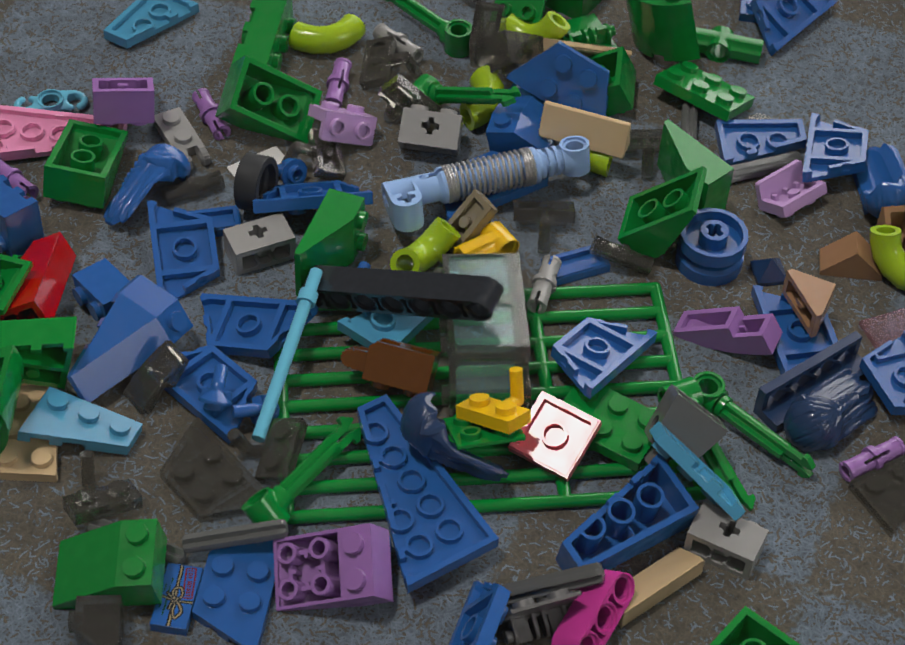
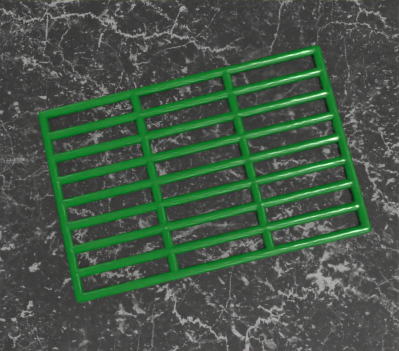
M658 282L556 287L555 292L549 298V300L650 295L653 306L545 311L542 314H538V303L535 313L527 308V312L493 314L489 321L484 322L433 318L422 329L439 330L530 325L531 337L416 342L414 336L407 343L438 351L441 354L534 349L535 362L439 366L435 380L509 376V368L518 366L523 368V375L538 374L540 387L524 388V401L537 400L541 391L558 399H564L574 385L553 386L551 374L565 372L555 360L549 361L547 349H551L553 344L564 335L544 336L542 324L582 322L586 317L604 321L656 319L658 330H654L657 332L655 343H661L664 355L639 356L624 370L667 368L669 380L608 383L605 387L623 396L657 394L658 388L683 379L662 287ZM533 288L504 289L499 302L526 301L527 304ZM318 308V311H333V310H334V309H321V308ZM337 322L307 323L301 336L340 335L344 333L337 330ZM631 331V332H632V333H637V334L646 335V332H647V331ZM350 346L298 348L292 362L341 359L340 355L345 351L344 349H348ZM283 347L273 356L274 371ZM362 371L287 375L278 401L279 416L276 421L279 484L292 472V468H296L310 454H292L291 440L325 439L339 426V424L290 427V414L357 410L358 407L383 396L289 400L288 388L370 383L371 381L362 379ZM510 389L435 392L436 396L432 397L431 403L434 406L457 405L475 393H486L491 398L503 401L510 397ZM403 394L387 395L397 408H404L408 401L413 398ZM648 407V408H650V409H652V410L655 411L657 407ZM351 423L348 430L340 438L351 430L360 427V424ZM510 442L465 449L480 457L516 455L508 450ZM367 450L341 451L327 466L370 463ZM670 460L668 465L673 472L680 473L676 468L679 464L675 460ZM646 461L643 463L638 472L642 471L648 465ZM620 463L578 465L569 480L634 476L638 472ZM542 468L507 469L504 471L509 473L508 477L501 478L500 481L482 480L466 472L448 473L458 486L554 480L556 482L558 495L469 500L479 513L604 506L611 496L619 492L571 494L569 481L567 482ZM375 477L312 481L299 495L378 491ZM695 480L692 481L693 487H685L693 500H704L707 498L700 490L702 487ZM293 500L289 511L291 517L287 525L386 519L382 505L295 510Z

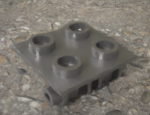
M568 588L548 593L547 598L539 600L538 603H534L533 598L513 603L512 607L509 608L506 618L500 624L506 623L508 628L503 630L506 644L513 643V645H519L532 641L533 638L535 640L540 639V630L536 617L544 636H550V630L553 635L567 612L566 606L582 595L581 591L569 594Z

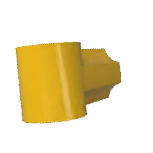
M493 221L482 229L479 236L454 247L453 255L457 265L463 271L469 272L495 258L500 262L512 258L517 253L520 244L500 221Z

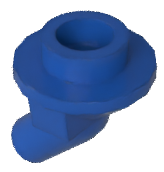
M289 157L283 160L282 164L277 165L278 177L281 176L283 184L303 183L306 179L307 166L300 159Z
M217 364L215 366L211 388L203 387L198 397L199 401L204 402L205 409L222 412L225 406H232V392L224 390L228 374V367L224 364Z
M266 395L252 397V403L232 405L233 419L250 417L251 422L256 425ZM278 404L275 409L270 426H272L278 419Z

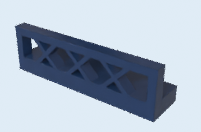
M854 331L761 386L758 390L753 413L773 432L777 433L784 429V417L791 403L801 394L805 393L807 395L832 375L845 368H851L852 372L860 375V380L866 379V376L859 367L862 357L857 354L862 336L857 331Z

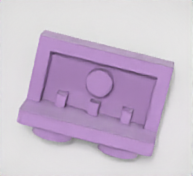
M322 101L321 105H309L308 116L321 121L319 139L371 146L373 143L377 117L365 113L364 107L347 104V109L339 108L338 103Z
M794 160L755 183L759 209L777 215L780 218L790 217L797 210L814 203L816 199L827 193L826 182L820 180L808 183L802 182V161Z

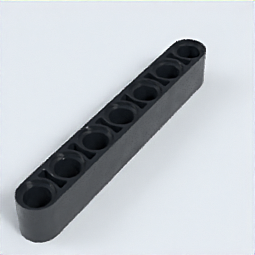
M327 265L314 266L323 271L317 289L319 296L316 301L317 307L321 309L484 322L492 318L504 293L502 284L488 276Z

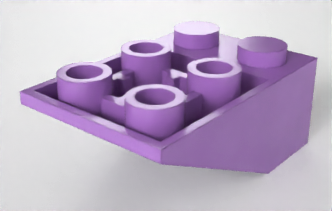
M92 78L94 124H101L103 126H115L117 124L143 126L147 123H155L153 78Z
M372 523L273 540L276 611L358 607L393 602L388 529Z

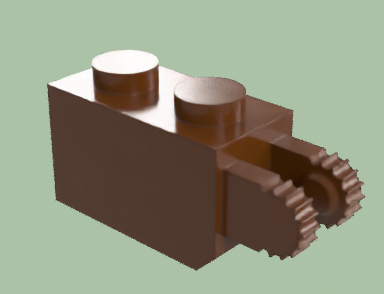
M382 338L370 345L369 348L365 346L359 347V345L350 346L348 349H344L345 351L340 355V360H342L344 366L362 371V379L371 381L370 386L383 390H389L391 386L403 389V395L414 397L418 393L431 392L433 390L441 352Z

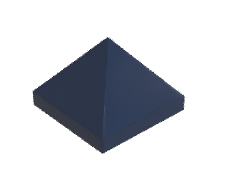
M780 258L750 261L749 265L757 285L771 286L784 284L786 273Z

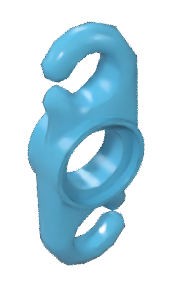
M47 89L40 92L38 96L28 97V101L32 105L24 108L61 112L64 110L72 111L74 105L70 104V102L81 100L76 108L82 110L87 106L88 98L83 92L78 90ZM19 97L14 102V106L21 107L26 99ZM48 101L58 102L56 105L53 106L44 105Z

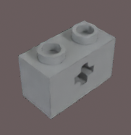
M416 104L411 105V108L403 107L398 136L400 148L454 156L459 155L464 123L462 115H458V112L452 109H440V112L428 111V107ZM431 124H435L436 129L433 130L432 134H428L426 129L430 128Z
M282 212L223 229L224 250L237 276L294 259V252L296 250L295 236Z
M703 502L687 532L683 549L700 556L709 564L749 580L764 549L769 530L753 521H747L742 518L735 521L723 508L714 507Z

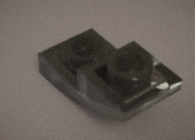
M166 340L137 370L123 394L140 414H150L164 388H175L189 360L171 340Z

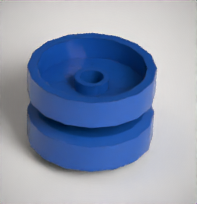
M718 208L698 209L696 215L679 234V241L675 252V264L679 272L688 280L705 286H719L733 281L742 270L744 254L748 244V229L744 222L731 212Z

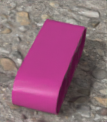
M604 569L605 576L602 584L581 588L579 591H581L582 595L572 602L552 637L551 645H606L634 595L635 583L632 575L627 572Z

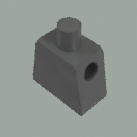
M673 384L668 387L644 431L649 441L653 444L655 440L649 430L660 421L698 458L729 432L719 418ZM654 447L644 458L648 464L658 454ZM670 456L666 462L668 463L672 457Z

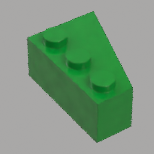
M77 316L0 321V348L14 345L20 353L24 363L22 383L65 389L74 349Z

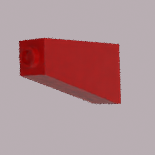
M61 232L33 241L21 257L23 260L31 261L33 267L5 315H0V321L54 318L76 259V254Z

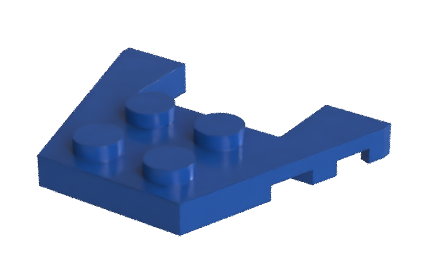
M904 330L902 335L894 341L889 340L864 356L859 365L891 415H905Z

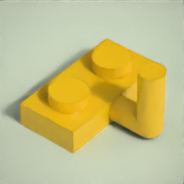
M518 366L509 368L510 397L501 401L491 398L486 393L472 394L468 399L455 405L456 418L506 434H511L531 423V409L521 407L524 403L523 368Z

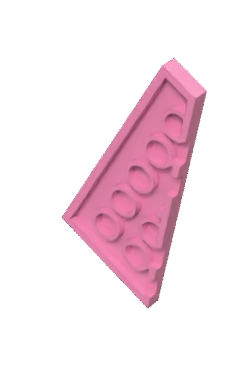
M0 105V158L3 161L50 156L69 119L94 124V117L89 114ZM117 124V125H115V126H106V127H111V128H116V129H121V130H126V131H127L128 125H127V124Z

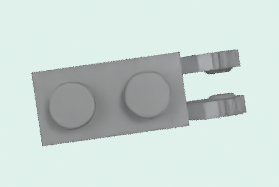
M180 107L155 115V123L153 124L164 142L176 147L185 154L191 165V170H193L191 155L196 154L204 166L211 163L205 145Z

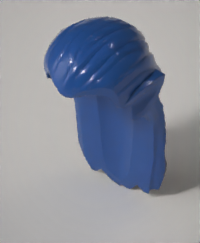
M165 143L156 144L145 153L140 154L138 161L134 162V167L130 169L127 177L124 178L121 188L107 205L104 213L105 222L111 226L118 222H126L158 181L174 182L175 178H179L182 182L186 181L191 173V165L185 154L176 147Z
M884 143L881 148L869 147L866 155L865 172L854 173L852 176L860 195L864 215L871 214L878 219L882 207L905 205V166L899 151L894 145Z

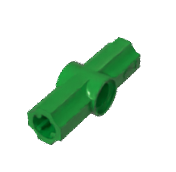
M716 26L711 30L696 27L699 53L706 54L709 60L722 63L730 58L759 64L764 40L735 35L726 26Z

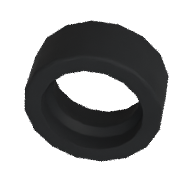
M247 153L243 156L238 165L233 186V196L238 209L253 212V200L263 199L264 193L271 191L272 188L278 185V166L274 157Z

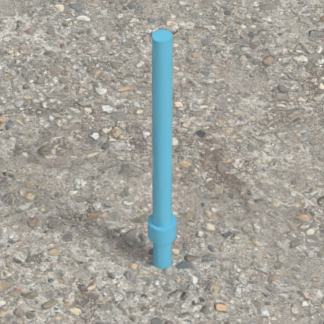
M313 267L310 269L305 286L299 290L296 299L298 306L251 437L256 442L262 443L265 441L310 309L315 307L318 299L317 289L323 271L319 268Z

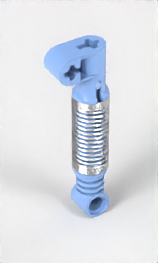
M568 136L563 138L556 147L554 145L549 148H542V150L535 149L534 147L519 148L518 152L513 150V152L498 153L497 156L493 154L492 157L490 155L487 158L482 156L480 159L478 157L476 160L472 159L471 162L466 160V163L461 161V163L456 162L455 165L453 163L436 167L433 172L381 183V192L384 206L393 226L397 230L413 232L419 230L424 225L423 205L438 201L443 204H450L459 200L464 201V199H467L466 195L469 196L474 189L484 192V195H490L491 193H500L501 190L505 192L506 189L509 191L517 187L532 186L540 183L543 178L547 176L552 177L554 174L557 176L562 173L568 177L586 175L590 171V143L587 138L582 136Z

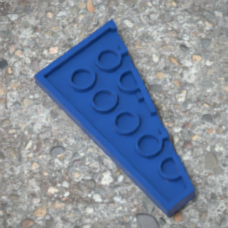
M387 394L357 408L358 421L407 594L498 547V536L438 461H432L429 457L421 455L417 449L403 438L400 430L402 413Z

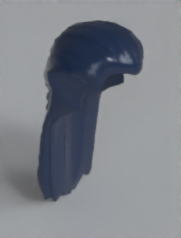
M845 368L815 387L807 395L803 393L791 403L783 421V428L789 442L799 450L807 453L835 447L838 441L872 419L877 413L878 407L876 402L871 401L874 395L872 383L860 380L858 373L852 372L851 368Z
M435 392L418 393L408 401L401 417L400 430L403 438L417 449L421 455L429 457L432 461H438L439 464H444L446 467L466 472L482 480L500 481L501 478L508 477L509 473L504 471L500 465L465 449L457 450L456 445L448 439L445 421L437 418V408L431 403L432 397L436 396Z

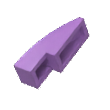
M740 306L684 311L673 331L674 336L706 348L749 355H772L783 333L773 313L744 316Z

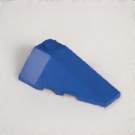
M513 83L509 89L517 86L521 97H515L516 103L507 107H502L501 104H498L492 112L486 130L490 151L494 150L502 154L508 151L513 152V150L518 152L519 148L534 147L535 149L542 150V148L553 146L555 140L539 136V127L545 102Z
M137 275L115 294L111 301L113 304L106 317L100 319L96 326L99 328L91 343L85 345L70 370L67 378L80 399L92 402L172 346L193 327L179 300L143 275Z

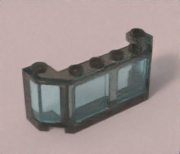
M520 253L440 255L439 268L433 269L434 273L488 276L496 279L504 287V293L489 321L439 318V333H445L446 336L440 337L441 357H447L448 385H441L442 405H448L449 417H453L456 414L455 405L463 402L475 393H486L491 398L501 401L510 397L509 368L515 366L523 368L524 403L521 407L530 409L531 381L529 378V358H531Z

